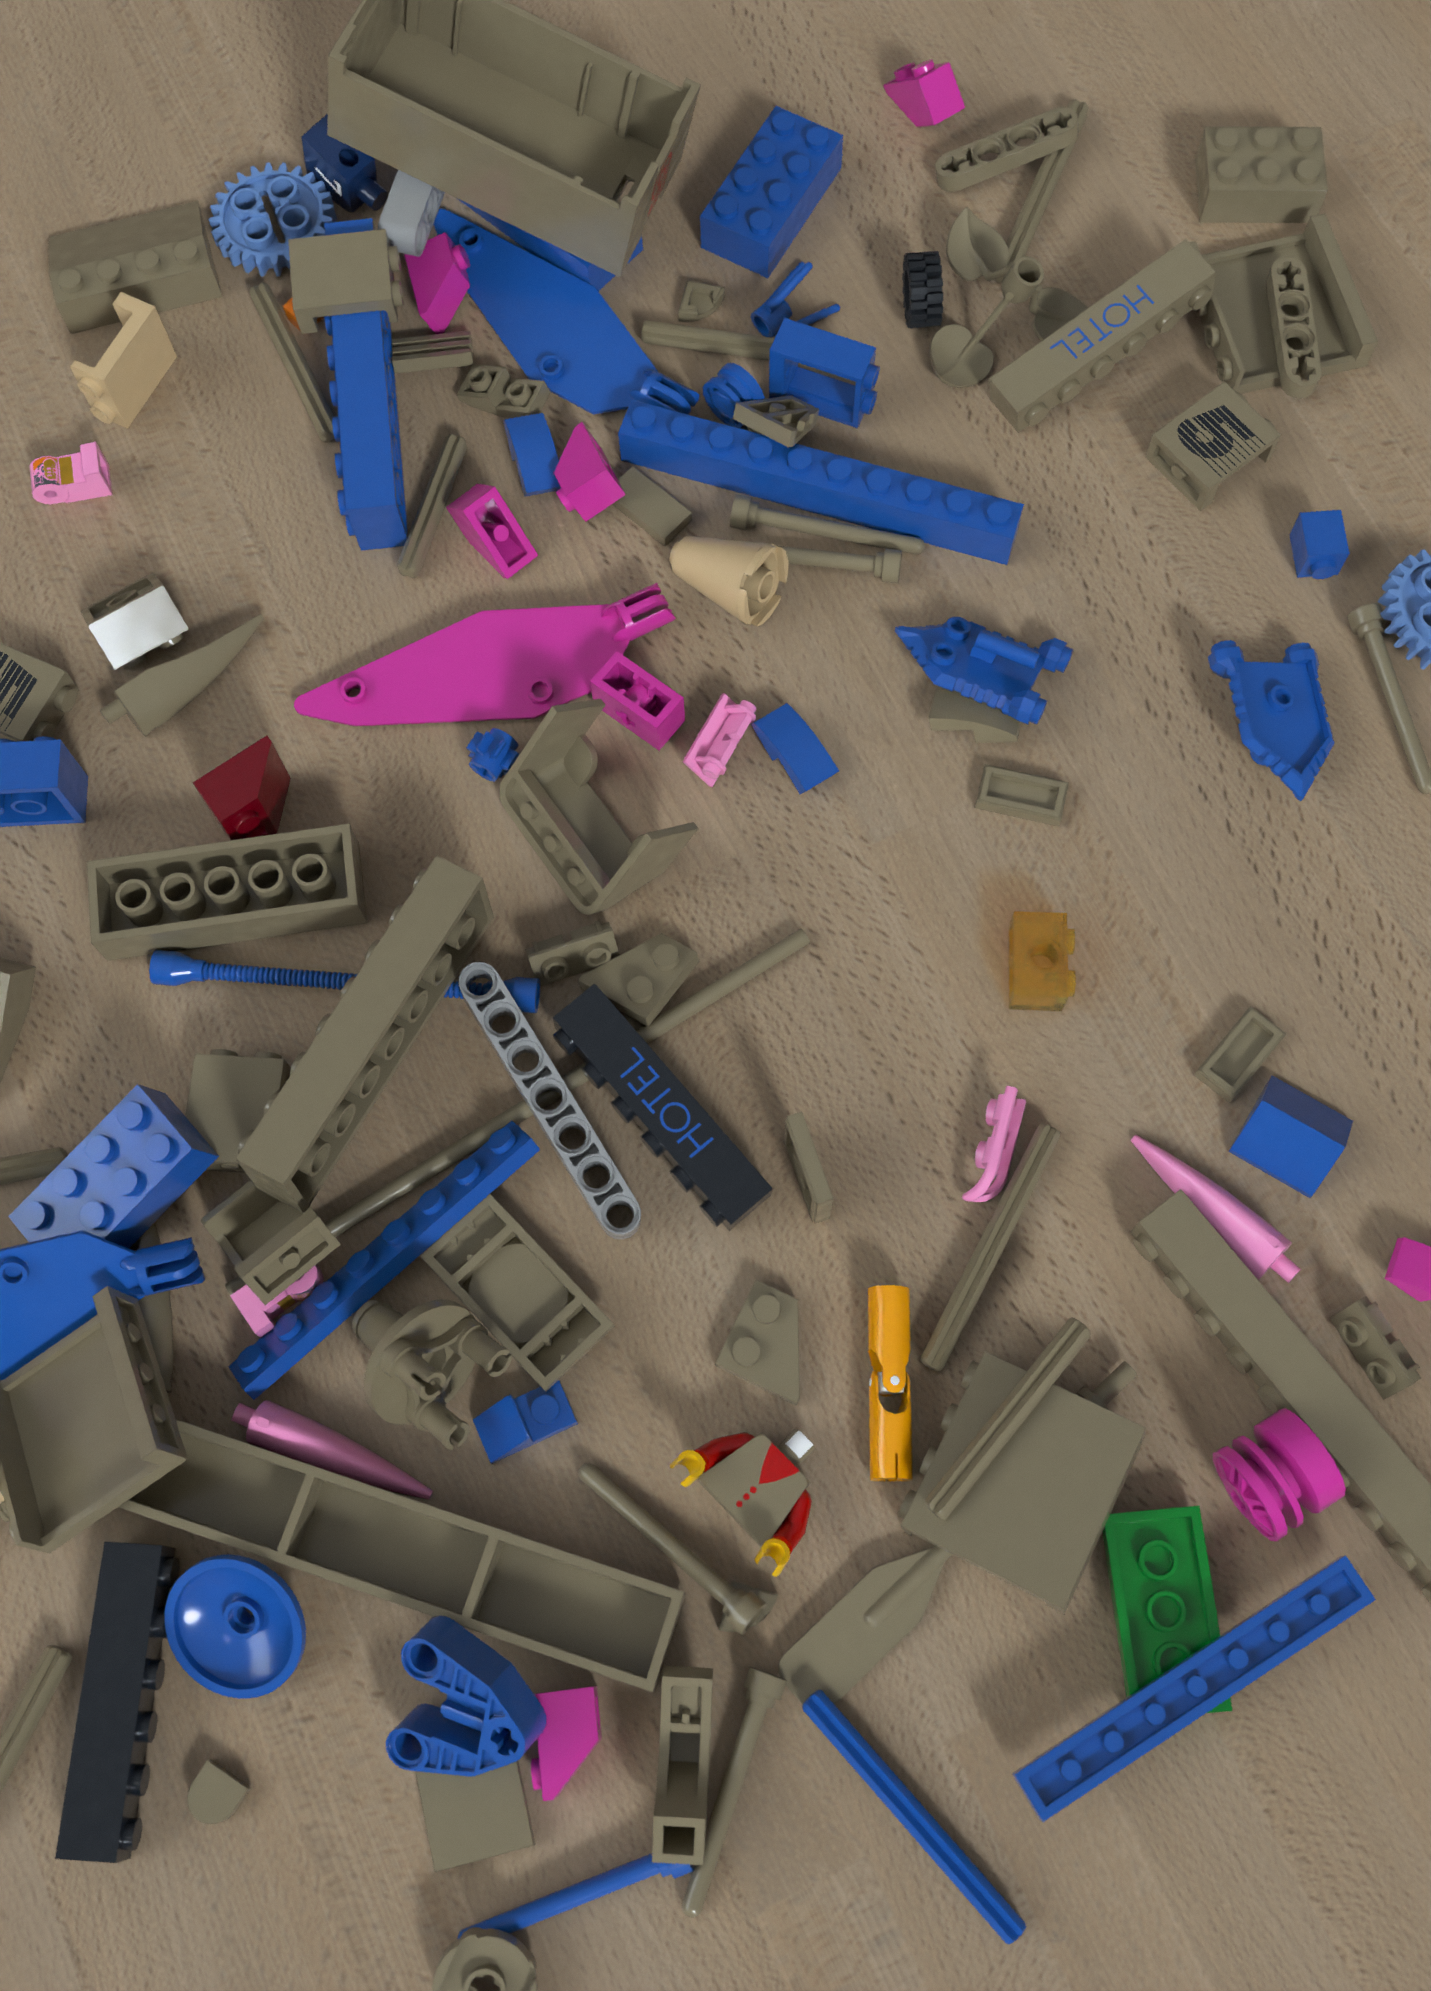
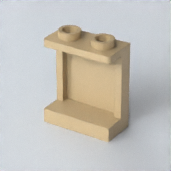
M120 292L113 302V306L122 323V329L96 366L90 367L74 360L70 369L78 382V388L85 395L91 407V413L106 424L114 422L128 429L177 358V355L156 307Z

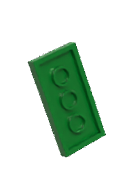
M1200 1506L1110 1514L1102 1531L1126 1698L1221 1636ZM1231 1697L1207 1713L1233 1711Z

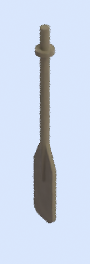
M1123 1361L1093 1391L1083 1386L1076 1395L1108 1409L1106 1405L1137 1376V1373L1128 1363ZM933 1545L926 1550L871 1569L782 1655L778 1665L780 1678L787 1680L786 1686L803 1704L812 1693L822 1690L836 1704L922 1620L944 1562L952 1554Z

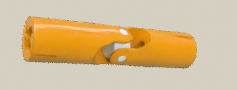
M879 1285L868 1288V1353L873 1368L869 1379V1458L871 1481L885 1482L887 1479V1482H905L913 1480L911 1382L909 1374L906 1372V1365L911 1352L909 1288L905 1286ZM878 1394L883 1397L901 1394L902 1400L898 1412L894 1414L886 1411L879 1400Z

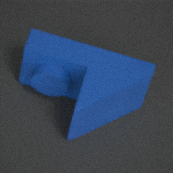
M560 1380L547 1392L540 1386L517 1398L510 1394L473 1419L491 1464L578 1424Z

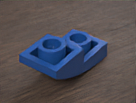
M538 413L504 419L503 423L512 461H516L524 497L559 490L561 486L554 474L559 459L544 414Z
M788 703L751 724L771 760L779 758L799 794L808 791L839 772L817 736Z

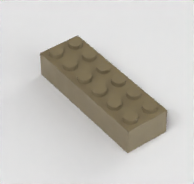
M350 823L87 861L91 944L107 961L152 955L155 950L179 951L367 923L360 845Z

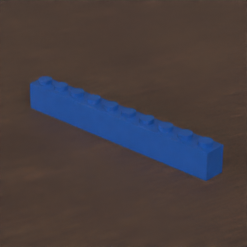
M635 400L630 401L618 432L621 461L867 528L921 538L924 543L1004 565L1008 564L1024 504L800 444L786 447L762 434Z

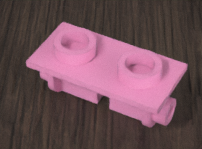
M725 693L721 694L682 761L709 787H713L719 775H723L726 772V764L739 740L742 738L748 725L754 723L756 719L754 714L756 707L746 700L736 704Z

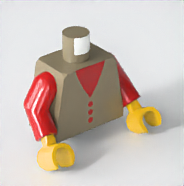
M795 1428L777 1447L763 1433L754 1437L752 1434L742 1432L715 1438L696 1450L683 1451L670 1464V1469H673L676 1465H683L688 1469L690 1475L680 1484L683 1487H688L704 1473L699 1478V1483L761 1547L755 1556V1563L758 1564L763 1556H770L777 1563V1567L772 1575L777 1577L790 1558V1554L806 1533L812 1505L811 1496L806 1490L810 1481L797 1468L816 1449L815 1446L802 1432Z

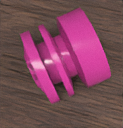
M1286 1408L1277 1410L1254 1426V1436L1258 1445L1243 1435L1233 1440L1232 1448L1224 1446L1213 1453V1463L1229 1497L1249 1522L1270 1541H1278L1286 1536L1287 1525L1290 1528H1298L1303 1524L1304 1516L1300 1504L1312 1513H1320L1345 1496L1346 1487L1342 1475L1325 1446L1305 1422Z

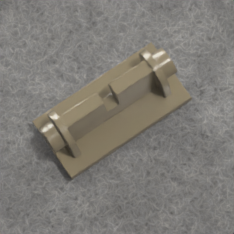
M596 921L594 924L570 931L572 941L564 942L561 934L540 942H532L533 947L525 949L534 977L540 979V986L594 969L619 956L615 936L609 922L600 925V922Z
M1367 1296L1329 1318L1384 1400L1421 1379L1416 1371L1420 1367L1414 1362L1400 1339L1389 1344L1385 1336L1394 1330L1377 1307V1302L1371 1304Z

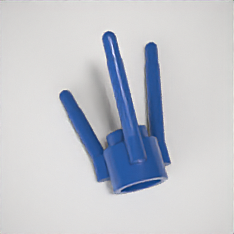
M800 262L767 301L751 314L752 322L761 335L764 337H774L778 333L784 318L789 319L792 316V310L784 299L813 268L812 263L807 262L805 264ZM834 304L801 318L797 322L806 325L813 324L838 312L840 305Z

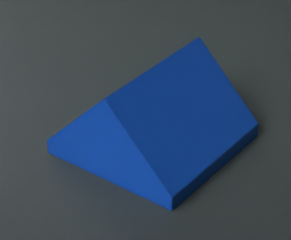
M1272 1075L1228 1152L1311 1198L1345 1149L1353 1121Z

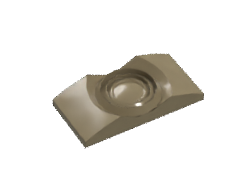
M491 1194L421 1255V1258L501 1345L510 1351L512 1357L545 1392L615 1327L614 1323Z

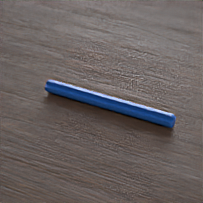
M822 1690L812 1693L802 1705L803 1711L1001 1939L1007 1944L1016 1941L1026 1929L1024 1920Z

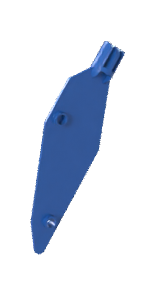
M446 209L438 210L434 221L437 236L445 232L455 246L462 245L469 258L470 267L466 271L470 287L467 293L529 380L545 381L552 393L593 415L628 409L631 400L687 415L690 414L691 407L697 404L700 395L687 386L658 372L596 287Z
M78 1231L0 1249V1381L9 1377L95 1317L97 1311L92 1296L106 1286L132 1296L139 1301L148 1295L203 1283L205 1276L202 1267L199 1266L200 1260L197 1252L194 1250L195 1245L192 1237L133 1251L86 1231Z

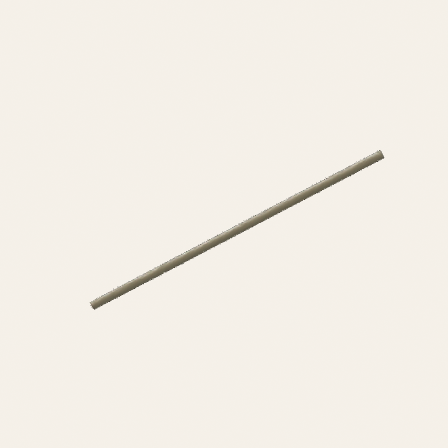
M802 929L797 930L653 1020L649 1027L645 1025L636 1030L637 1033L647 1044L805 947L810 943L809 938ZM585 1063L561 1076L570 1092L589 1081L581 1069L586 1065ZM553 1090L545 1091L539 1096L537 1105L543 1109L562 1096ZM522 1100L324 1224L336 1238L479 1149L495 1131L506 1126L511 1120L518 1125L533 1115L526 1102ZM238 1276L226 1283L225 1287L229 1294L232 1295L245 1286L246 1283Z

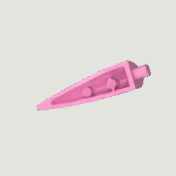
M1138 1135L1131 1139L1134 1146L1174 1193L1181 1189L1258 1280L1271 1268L1289 1283L1301 1270L1283 1254L1292 1242L1230 1192L1169 1152Z
M263 1401L256 1410L239 1403L233 1413L232 1421L247 1427L246 1440L250 1445L383 1490L428 1500L432 1495L433 1491L371 1450L313 1419L272 1401Z

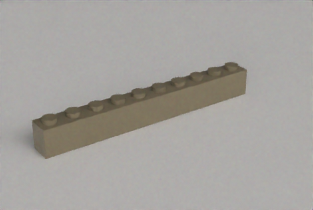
M1180 1189L1140 1220L1130 1231L1135 1237L1133 1239L1135 1248L1147 1261L1152 1262L1154 1260L1165 1273L1163 1279L1170 1291L1179 1299L1185 1297L1195 1309L1194 1317L1199 1326L1212 1337L1216 1335L1228 1349L1225 1352L1226 1357L1233 1367L1241 1374L1245 1375L1248 1373L1259 1386L1257 1393L1262 1402L1273 1412L1286 1408L1295 1413L1319 1438L1339 1469L1347 1494L1357 1504L1354 1508L1357 1516L1372 1531L1378 1530L1391 1545L1388 1548L1391 1557L1402 1569L1407 1572L1412 1571L1424 1585L1422 1588L1423 1595L1431 1604V1484Z

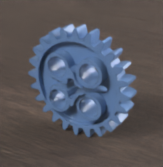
M269 162L266 163L264 172L259 173L255 166H251V176L246 177L238 172L236 173L239 181L237 184L228 181L224 183L228 193L217 192L215 194L218 204L210 206L213 217L209 218V223L216 246H219L224 258H230L232 266L236 267L242 263L245 273H250L256 266L261 277L265 276L269 268H273L276 276L279 277L282 267L287 266L290 270L288 239L324 236V223L336 221L337 216L330 192L326 191L323 181L316 182L313 172L303 176L301 166H297L292 172H288L284 162L280 165L278 171H273ZM264 195L268 196L285 243L281 244L277 240L261 198Z
M1425 549L1421 550L1415 557L1411 554L1408 555L1401 564L1399 563L1388 575L1389 578L1381 587L1385 593L1378 599L1380 604L1386 606L1380 613L1381 617L1391 621V624L1384 630L1385 633H1397L1399 637L1393 646L1395 648L1406 646L1409 649L1406 654L1407 660L1414 658L1416 655L1420 657V669L1422 670L1431 663V554L1429 555Z

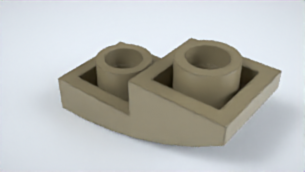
M473 364L457 393V397L460 401L470 406L510 419L540 413L551 391L545 381L511 378L505 367Z
M936 689L928 718L931 731L973 730L975 743L1018 742L1022 722L1003 714L1002 710L998 708L988 707L987 704L976 702L971 697L961 696V693L956 691Z

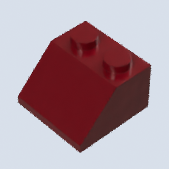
M266 735L194 781L193 785L230 840L278 833L291 778L272 741Z

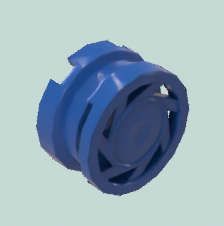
M735 363L725 364L717 373V377H712L702 387L704 399L717 418L728 426L740 429L744 424L733 419L736 403L765 398L761 387L753 376Z

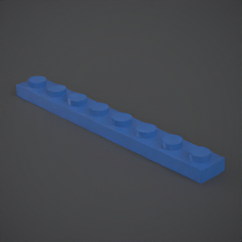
M512 1120L503 1128L495 1131L489 1140L475 1153L458 1163L452 1173L433 1189L426 1191L419 1201L399 1219L389 1223L383 1232L363 1250L352 1255L346 1265L326 1282L319 1284L312 1291L311 1295L293 1311L282 1316L276 1322L274 1329L240 1353L238 1358L228 1367L242 1389L253 1400L260 1396L540 1151V1148L533 1139Z
M1340 1556L1012 1773L1040 1821L1044 1822L1376 1599L1347 1556Z

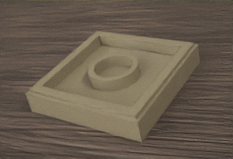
M803 1112L787 1116L785 1120L784 1144L811 1221L816 1224L830 1219L833 1196Z
M519 1761L474 1777L416 1771L435 1872L535 1845Z

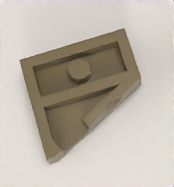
M789 395L736 403L733 419L748 426V431L765 435L786 447H793L816 426L820 409Z
M661 933L581 975L578 982L584 991L595 983L619 1011L649 1027L699 963L697 952Z

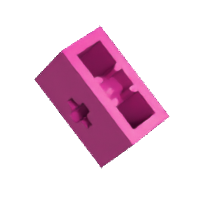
M618 651L612 655L590 680L593 700L602 699L605 703L602 711L658 751L685 722L684 697Z

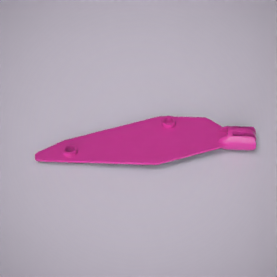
M657 582L612 604L480 611L298 696L294 702V708L298 714L351 726L535 719L548 713L552 706L567 704L590 693V680L616 651L624 655L630 641L671 623L676 618L672 610L667 609L668 602L665 596L661 595V589ZM355 688L361 689L359 695L349 697L351 690Z

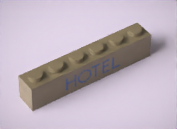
M1186 239L989 378L991 402L1018 433L1029 425L1035 426L1039 424L1051 409L1061 402L1067 403L1074 399L1086 384L1094 379H1102L1124 357L1136 355L1144 348L1148 340L1160 332L1166 333L1178 323L1179 319L1192 309L1198 310L1206 305L1213 295L1216 271Z

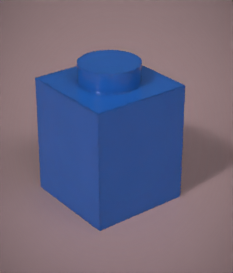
M1331 510L1299 513L1289 534L1297 578L1313 577L1314 579H1326L1333 575H1338L1350 554L1342 511Z

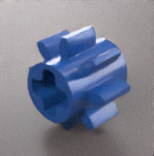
M492 728L490 732L486 731L484 735L477 731L466 747L470 751L468 756L472 758L469 766L481 777L495 782L498 777L502 778L503 775L507 774L517 759L519 753L516 750L519 745L512 736L500 729Z

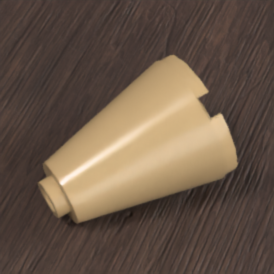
M685 536L681 541L675 543L670 553L672 571L677 577L739 621L748 625L760 626L770 618L782 597L775 594L779 581L786 583L788 577V557L786 551L772 543Z

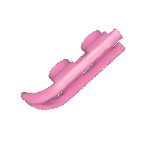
M1006 1086L1005 1093L999 1094L998 1099H991L987 1105L986 1123L989 1126H994L992 1136L988 1137L987 1142H979L975 1154L976 1167L985 1169L978 1183L962 1195L965 1201L986 1202L993 1199L1002 1191L1007 1182L1026 1105L1025 1099H1016L1018 1091L1016 1087Z

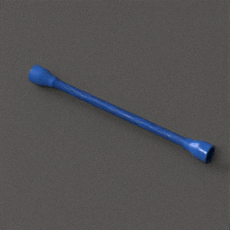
M155 950L153 952L149 968L152 984L178 986L191 981L205 982L208 979H215L217 981L232 980V982L243 981L244 983L254 982L260 984L265 982V984L271 985L276 983V985L282 984L284 986L287 984L288 986L298 985L299 987L309 986L310 988L315 986V988L326 987L327 989L337 988L341 990L349 978L357 976V974H343L342 972L326 973V971L315 972L314 970L304 971L302 969L287 970V968L276 969L275 967L210 964L206 960H197L181 952ZM515 977L503 981L521 1012L537 1013L540 1001L539 978ZM453 981L444 998L448 996L453 998L454 996L457 999L460 996V999H464L459 987V981ZM488 981L482 985V983L477 984L473 982L469 987V992L474 995H484L491 990L493 983Z

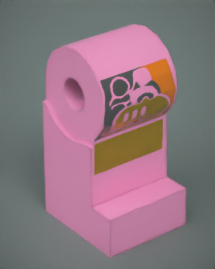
M96 442L80 445V452L60 457L43 456L36 458L29 466L32 495L40 503L49 505L62 502L70 503L112 495L109 464Z
M315 1265L267 1305L263 1304L247 1284L230 1295V1297L254 1333L262 1338L274 1329L275 1323L272 1319L296 1302L304 1301L308 1298L312 1291L324 1282V1276L321 1269Z

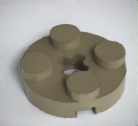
M469 1928L459 1939L451 1943L441 1956L435 1972L432 1991H477L478 1985L472 1982L475 1977H483L485 1974L495 1978L494 1983L500 1987L499 1991H537L536 1959L519 1939L507 1932L490 1928Z

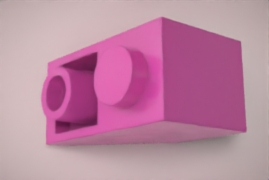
M930 59L918 65H915V62L909 63L895 70V78L883 85L888 96L916 127L936 125L965 108L950 62L934 64L933 59Z
M597 1686L534 1694L543 1706L547 1717L546 1727L537 1738L539 1757L531 1758L533 1789H542L543 1801L554 1800L559 1796L602 1739Z

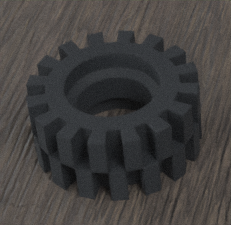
M938 251L905 253L902 288L904 294V314L908 328L941 325L944 293L942 292V265H940L941 258Z

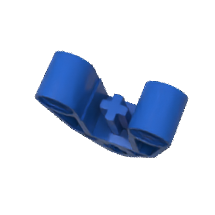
M446 1616L433 1617L404 1644L401 1651V1661L407 1673L418 1681L440 1689V1692L447 1694V1697L442 1703L441 1708L426 1703L417 1705L388 1734L386 1751L392 1762L401 1769L474 1777L518 1761L544 1731L547 1724L544 1708L514 1665L453 1619Z

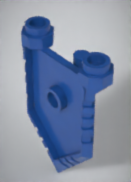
M951 617L944 624L928 625L925 627H895L896 634L907 649L911 651L912 656L917 659V663L923 668V671L933 684L951 692L961 693L960 695L966 698L971 697L974 701L981 704L985 703L993 709L998 708L1002 710L1003 714L1027 725L1029 722L1036 725L1039 723L1047 704V700L1040 698L1041 694L1031 690L1042 668L1053 673L1056 670L1064 673L1074 650L1067 647V642L1057 638L1042 642L1040 648H1030L1024 642L1020 641L1018 643L1009 636L1005 638L1001 633L996 631L990 632L986 630V627L969 622L962 617Z
M1226 640L1216 643L1211 647V654L1208 656L1210 669L1216 675L1231 680L1229 687L1233 693V703L1236 706L1234 708L1235 714L1240 720L1238 727L1242 743L1250 750L1251 758L1257 764L1269 767L1293 792L1295 798L1302 801L1315 779L1314 776H1317L1320 770L1319 767H1322L1325 762L1324 759L1327 758L1335 743L1331 725L1326 719L1328 713L1326 707L1323 706L1325 701L1322 693H1320L1322 692L1321 684L1317 680L1319 678L1317 672L1319 661L1316 651L1311 648L1309 643L1303 642L1291 645L1285 650L1286 656L1282 659L1283 663L1245 662L1243 652L1236 645L1235 641Z

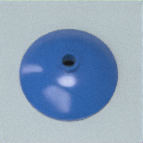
M231 1554L205 1558L191 1566L179 1577L167 1598L164 1620L166 1636L171 1650L189 1676L212 1692L239 1699L266 1695L285 1683L302 1659L306 1644V1625L299 1601L289 1585L276 1572L256 1560ZM246 1608H248L253 1613V1615L249 1614Z

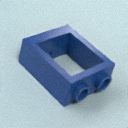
M784 318L770 348L769 398L792 395L820 409L818 416L858 428L863 415H870L877 399V391L873 390L880 371V367L875 365L876 347ZM798 363L855 381L856 384L852 385L798 367Z

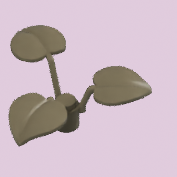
M968 207L959 214L950 229L946 244L948 262L955 273L967 281H975L982 275L987 281L1005 276L1001 283L1004 298L974 337L967 328L957 324L945 325L935 333L930 343V358L935 374L943 383L956 388L974 386L985 379L993 366L994 356L993 352L979 341L1009 303H1023L1030 297L1029 310L1036 314L1032 326L1036 336L1041 341L1088 309L1085 304L1062 289L1055 287L1042 289V286L1039 284L1044 278V270L1036 259L1024 256L1015 263L1009 262L1007 265L1009 249L1004 239L995 229L974 215Z

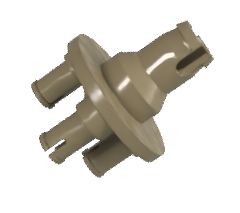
M372 1300L360 1307L352 1321V1329L357 1339L360 1338L365 1346L373 1352L368 1362L364 1379L365 1397L371 1409L389 1423L397 1425L413 1424L419 1430L429 1431L449 1450H453L454 1446L456 1448L460 1447L466 1441L470 1428L465 1421L459 1419L447 1409L446 1404L462 1388L475 1363L487 1371L486 1373L491 1377L503 1374L512 1361L510 1351L488 1336L485 1326L478 1322L467 1309L451 1300L426 1302L404 1315L393 1310L391 1305L384 1303L381 1306L379 1301Z

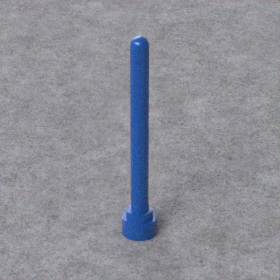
M652 1853L467 1927L459 1932L457 1939L466 1930L474 1927L497 1929L511 1934L661 1873L663 1878L672 1875L676 1879L693 1872L694 1868L693 1865L653 1863Z

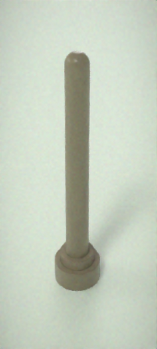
M736 494L733 501L730 517V527L746 530L747 526L755 527L756 524L880 548L902 550V552L920 554L925 549V543L921 538L759 507L758 502L752 501V497Z
M778 546L786 551L788 564L873 572L874 577L882 578V582L897 584L899 582L902 550L886 548L885 553L877 552L876 556Z
M1372 603L1361 606L1347 616L1352 633L1358 635L1360 640H1365L1417 788L1421 793L1429 794L1431 793V770L1382 637L1384 632L1383 625L1386 620L1381 617V605Z
M586 1463L579 1468V1478L724 1606L722 1612L728 1616L726 1622L737 1632L744 1635L755 1624L765 1610L766 1602L752 1590L747 1593L742 1588L734 1589L593 1464Z
M754 1667L749 1668L743 1686L748 1689L745 1699L749 1700L706 1830L704 1865H695L682 1903V1910L688 1917H696L702 1911L767 1709H773L776 1699L781 1700L787 1683L785 1679Z

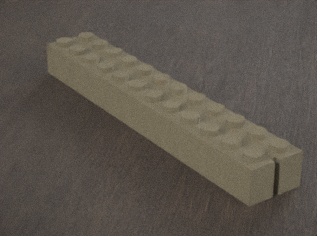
M177 1419V1426L188 1460L119 1506V1508L433 1617H449L465 1628L650 1692L656 1691L686 1596L685 1592Z

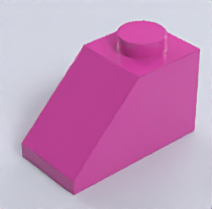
M445 232L427 240L420 257L404 254L419 315L435 334H443L470 287L466 271L470 267L469 258L462 245L455 246Z
M583 422L576 425L554 471L561 486L556 491V494L568 512L576 509L586 522L626 494L595 438Z
M476 484L446 507L467 541L504 579H509L538 556L495 486Z

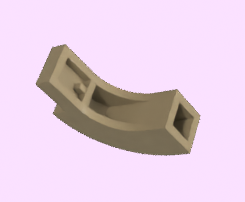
M663 1666L659 1761L653 1814V1863L704 1865L711 1747L713 1668Z

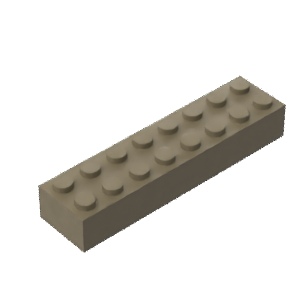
M437 855L428 868L425 867L418 873L413 884L412 893L404 904L401 903L394 909L390 917L388 929L381 940H375L369 947L365 956V964L357 976L349 978L345 983L340 995L341 1000L332 1014L325 1015L319 1022L315 1033L316 1038L308 1050L300 1053L294 1060L290 1069V1077L281 1091H275L270 1096L264 1108L263 1118L255 1130L248 1131L242 1138L238 1147V1155L235 1159L257 1189L302 1213L308 1209L494 919L482 877Z

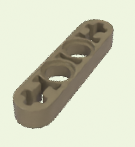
M1068 107L1055 108L941 155L935 164L938 186L949 192L959 191L1070 146L1078 139L1079 135L1077 113ZM1024 138H1031L1034 140V142L1028 146L1023 147L1016 145L1017 141ZM986 153H996L999 155L991 161L979 159Z
M1286 256L1274 261L1266 280V288L1280 384L1287 395L1301 399L1313 394L1320 381L1322 368L1307 270L1300 260ZM1286 277L1292 281L1289 290H1285L1287 286ZM1288 304L1294 305L1300 310L1301 314L1299 316H1289L1282 311L1281 307ZM1292 337L1299 338L1305 343L1306 348L1301 350L1293 349L1287 344L1286 340ZM1299 364H1302L1300 368L1301 377L1295 375Z

